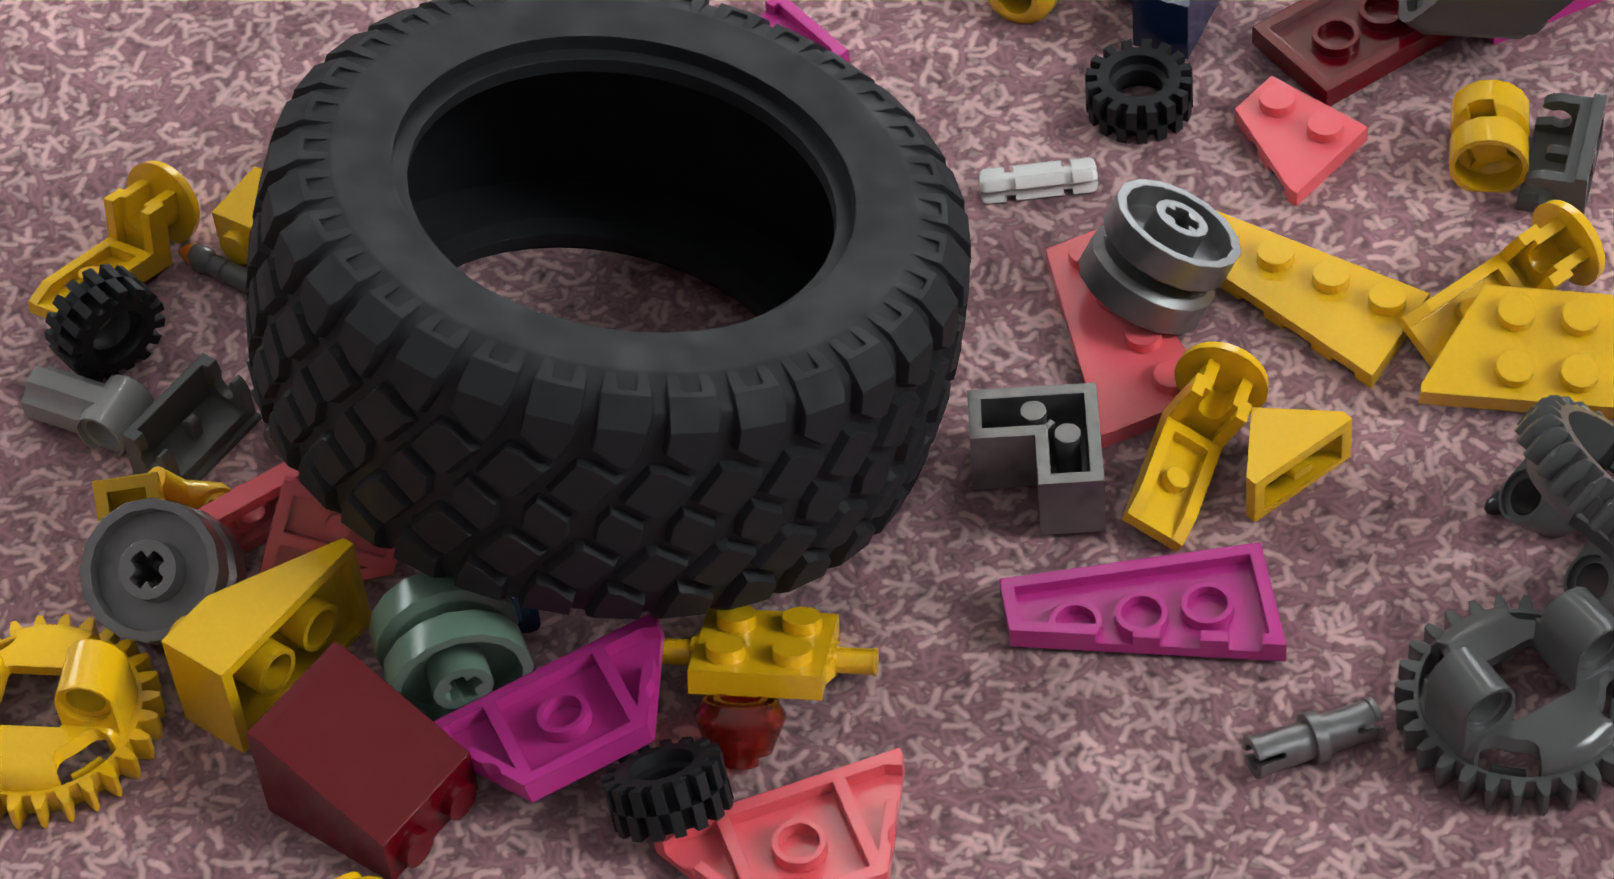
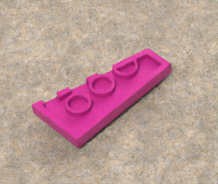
M1261 542L999 579L1001 602L1009 643L1012 647L1286 661V641Z

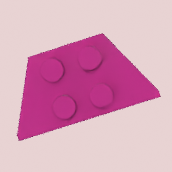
M648 613L640 617L639 620L636 619L433 722L470 753L475 773L533 803L655 741L665 636L659 619L650 616Z

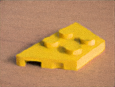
M1484 284L1421 383L1418 404L1527 413L1541 398H1547L1549 395H1559L1560 397L1569 396L1574 402L1583 401L1591 411L1600 410L1606 419H1614L1613 295Z

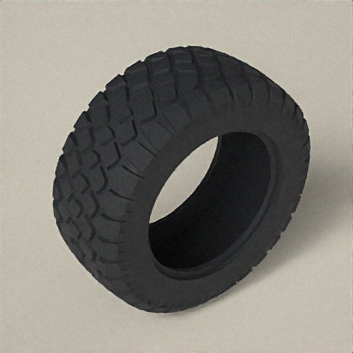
M431 0L419 4V7L401 10L369 25L368 31L352 35L326 55L324 63L314 65L294 89L292 99L287 101L273 131L260 176L252 216L253 225L249 236L246 276V325L253 388L263 422L269 424L270 438L287 466L299 471V481L325 509L341 513V523L373 546L386 549L395 548V559L433 578L451 576L455 578V587L497 601L506 599V596L518 598L519 605L522 607L569 615L571 608L583 609L586 616L592 618L639 620L641 612H649V615L654 618L665 619L703 615L708 613L709 608L731 610L768 600L772 593H786L824 576L828 568L841 566L870 543L873 535L881 533L900 510L929 455L928 450L934 442L950 397L952 385L950 380L955 378L962 347L963 331L965 329L969 296L971 242L964 198L954 173L946 166L945 156L929 133L915 122V117L892 94L875 84V80L837 54L826 50L825 47L782 25L776 24L774 27H771L770 21L763 17L723 3L719 7L709 5V0ZM577 248L614 252L660 263L692 275L734 298L756 317L726 327L689 332H631L599 328L553 317L512 302L483 287L457 267L480 258L527 249Z

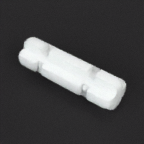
M1090 157L1069 159V165L1061 166V161L1058 160L1013 165V172L1004 173V167L983 169L979 173L980 196L985 204L1005 203L1008 196H1015L1016 201L1064 196V190L1070 189L1073 190V195L1093 193L1097 190L1098 186L1096 164L1094 159Z

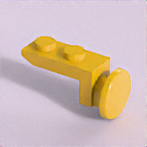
M150 160L134 166L127 177V188H118L103 198L109 237L44 279L28 301L29 312L45 319L48 312H58L59 309L52 304L57 294L66 298L71 291L65 285L72 279L79 284L84 281L82 272L89 268H92L98 274L100 265L110 264L114 269L116 265L125 267L142 283H145L172 264L170 240L178 244L187 241L196 232L200 223L199 203L188 181L172 166L161 161Z
M1561 200L1547 201L1535 208L1532 215V227L1518 235L1500 253L1401 318L1398 323L1428 365L1432 367L1484 284L1557 290L1567 280L1580 286L1591 285L1600 277L1605 267V253L1600 237L1590 221L1573 205Z
M1212 341L1196 344L1187 349L1177 362L1174 377L1180 393L1161 414L1121 520L1175 552L1183 546L1197 519L1222 448L1246 424L1248 416L1251 414V408H1261L1268 396L1269 380L1262 364L1246 350L1229 343Z

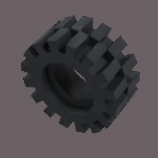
M1129 39L1121 41L1120 51H1117L1111 44L1103 48V58L1095 55L1091 59V68H1087L1085 73L1086 113H1089V121L1093 127L1099 124L1100 133L1108 137L1116 131V141L1127 143L1129 135L1137 136L1138 145L1147 144V135L1154 134L1157 142L1167 139V128L1176 134L1183 129V120L1189 121L1193 107L1192 67L1190 63L1185 64V55L1179 50L1171 55V45L1161 42L1157 49H1153L1152 39H1142L1141 47H1133L1132 41ZM1132 86H1149L1159 90V92L1145 97H1131L1119 91Z
M110 264L100 265L98 274L92 268H89L82 272L84 279L82 283L79 284L74 279L69 281L65 286L71 292L66 298L57 294L52 304L59 310L58 312H48L45 320L51 327L44 330L45 339L50 343L48 345L49 348L77 375L102 382L104 377L108 380L113 375H119V370L123 368L129 371L135 367L133 362L138 357L143 361L149 358L152 353L146 347L149 343L158 345L162 335L155 329L165 326L166 318L160 313L165 309L163 303L157 298L158 296L125 267L116 265L115 269ZM110 319V321L100 330L103 324Z
M692 736L682 737L678 743L672 744L670 738L660 740V746L650 748L649 745H646L637 750L638 754H628L618 759L619 763H610L605 768L606 774L601 775V783L615 833L618 832L619 837L624 840L631 837L632 842L642 843L649 836H651L652 843L664 841L666 835L674 833L676 839L687 836V829L694 827L700 831L709 827L708 819L719 821L724 817V810L732 808V799L734 797L722 752L716 742L711 743L710 739L703 737L694 742Z

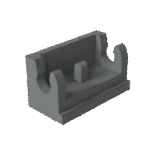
M1553 93L1545 97L1544 108L1552 111H1565L1571 115V118L1537 117L1529 151V172H1527L1526 178L1521 184L1516 201V210L1534 212L1535 208L1540 204L1550 200H1561L1573 205L1581 213L1585 214L1603 136L1607 95L1595 93L1593 98L1566 93Z
M202 353L122 433L134 475L148 473L153 467L160 466L183 479L201 481L262 419L261 414L255 411L251 392L245 380L240 375H237L228 386L222 379V371L216 359Z

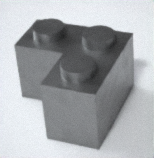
M1096 382L967 390L973 490L1037 486L1041 535L1106 531L1105 480Z

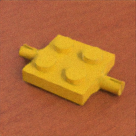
M746 605L731 610L709 608L701 631L692 636L691 639L664 638L662 664L688 666V694L822 701L826 684L834 677H837L838 673L877 676L879 650L877 647H839V614L820 613L817 609L811 607H794L786 611L755 610L753 607Z

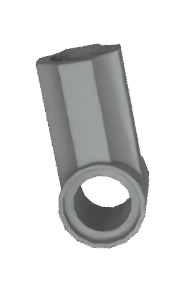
M36 366L25 381L26 388L21 405L26 417L75 432L90 449L95 450L98 446L116 451L113 456L120 457L126 449L122 433L155 400L143 385L124 375H113L106 383H102L56 367L47 366L42 368Z

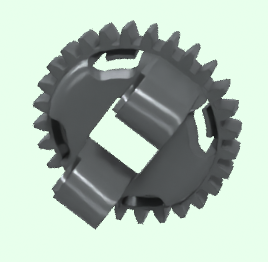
M1549 395L1547 398H1541L1517 423L1518 426L1515 432L1519 437L1516 441L1526 449L1523 453L1526 458L1502 484L1498 496L1499 509L1502 516L1509 522L1542 536L1556 539L1565 536L1574 529L1590 540L1567 569L1563 582L1564 592L1575 587H1585L1614 616V479L1599 465L1601 464L1614 474V423L1606 419L1600 410L1591 411L1583 401L1574 402L1569 396Z
M1575 587L1567 590L1556 599H1551L1545 605L1543 611L1533 610L1530 595H1523L1519 603V609H1509L1502 595H1497L1494 608L1484 610L1480 604L1472 600L1469 601L1467 617L1462 618L1459 614L1449 609L1445 611L1444 629L1428 623L1424 628V642L1411 640L1408 651L1409 660H1400L1398 670L1399 681L1395 682V720L1397 729L1403 730L1405 751H1417L1416 762L1418 771L1435 767V784L1437 788H1441L1457 779L1459 781L1458 798L1460 802L1467 799L1475 790L1484 793V808L1488 812L1498 797L1508 798L1512 813L1516 817L1520 813L1524 800H1535L1541 814L1545 816L1548 813L1550 797L1558 796L1562 803L1572 811L1575 807L1578 788L1596 801L1601 791L1602 781L1614 785V616L1587 588ZM1527 647H1532L1571 691L1519 720H1514L1515 693L1492 666ZM1606 694L1611 705L1609 718L1602 715ZM1485 749H1498L1505 752L1531 755L1540 762L1538 777H1526V769L1504 767L1491 763L1489 771L1479 768V752Z

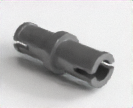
M1372 697L1363 698L1359 702L1322 714H1318L1315 710L1302 712L1297 715L1296 722L1257 735L1245 736L1242 741V748L1245 751L1251 749L1254 751V753L1244 755L1245 761L1256 779L1264 778L1268 774L1308 761L1318 766L1329 762L1332 759V753L1372 740L1378 741L1383 739L1386 732L1385 726L1381 724L1374 727L1373 723L1383 721L1384 718L1378 704Z

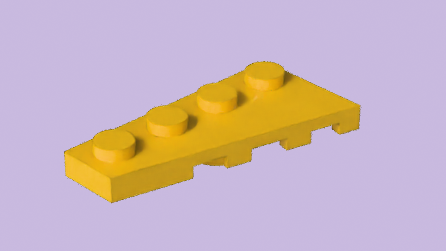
M1217 211L1227 220L1238 236L1241 254L1220 288L1237 299L1244 298L1262 310L1266 319L1281 329L1284 327L1289 328L1311 343V349L1329 361L1335 359L1353 371L1356 379L1372 389L1408 337L1398 321L1430 298V293Z

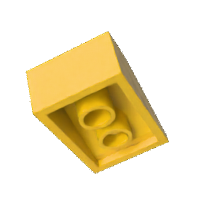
M341 538L210 594L188 615L180 617L172 625L168 634L161 640L187 720L245 753L250 748L246 733L334 641L348 648L370 626L371 610L353 542L346 538Z

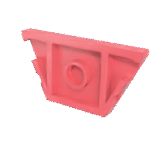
M899 747L733 802L732 808L724 810L725 816L719 821L708 819L709 827L700 831L694 827L687 829V836L677 839L674 833L666 835L664 841L653 842L658 855L689 879H891L905 775L903 753Z

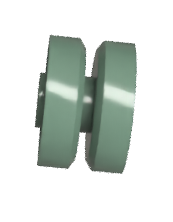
M420 572L405 578L386 592L371 613L369 635L376 658L383 669L382 678L430 720L435 721L533 672L534 665L526 640L518 626L519 619L511 596H506V599L497 601L455 587V578L451 576L433 578Z

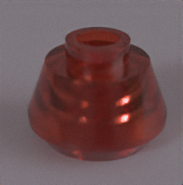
M718 694L707 695L702 699L694 710V719L701 737L710 739L711 743L716 742L720 746L726 768L752 769L759 766L760 758L772 754L786 720V711L776 698Z

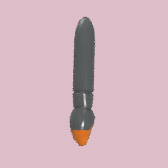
M185 244L178 249V254L197 273L209 274L216 280L246 294V267L224 257L217 256L214 250L205 245Z

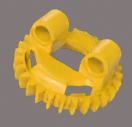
M63 614L57 625H47L43 615H37L33 626L22 628L15 620L10 622V637L0 639V705L10 674L60 676L54 701L62 725L60 727L0 725V820L8 811L12 824L16 829L20 830L28 814L36 813L40 825L46 829L51 812L60 809L66 818L73 823L75 819L74 805L86 801L95 811L99 812L98 793L104 789L118 797H122L123 791L118 778L120 775L141 779V769L137 759H155L152 740L163 738V726L160 718L166 716L165 704L162 698V686L157 671H153L150 656L147 652H139L135 640L124 639L121 641L120 637L108 628L99 634L95 619L92 617H88L79 628L73 627L69 614ZM98 740H106L111 755L105 761L100 756H97L93 761L70 774L73 781L62 785L57 773L59 765L64 760L82 751L89 744Z

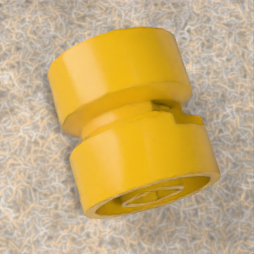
M1497 79L1479 80L1465 85L1455 94L1451 102L1450 176L1456 185L1466 191L1496 193L1513 191L1524 182L1526 174L1529 172V99L1520 88L1512 83Z

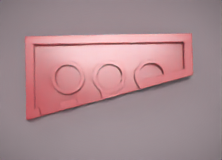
M1094 230L1046 248V263L1062 317L1065 319L1070 336V344L1083 383L1096 382L1101 445L1103 449L1157 427L1163 410L1180 393L1175 382L1174 371L1177 362L1186 349L1176 335L1156 333L1134 325L1110 311L1090 292L1080 276L1078 261L1096 232Z

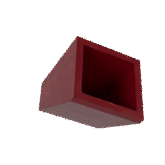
M335 641L246 733L269 811L385 879H397L408 866L410 868L419 866L429 855L434 843V837L451 819L457 821L463 818L471 809L476 798L478 786L470 753L347 648Z

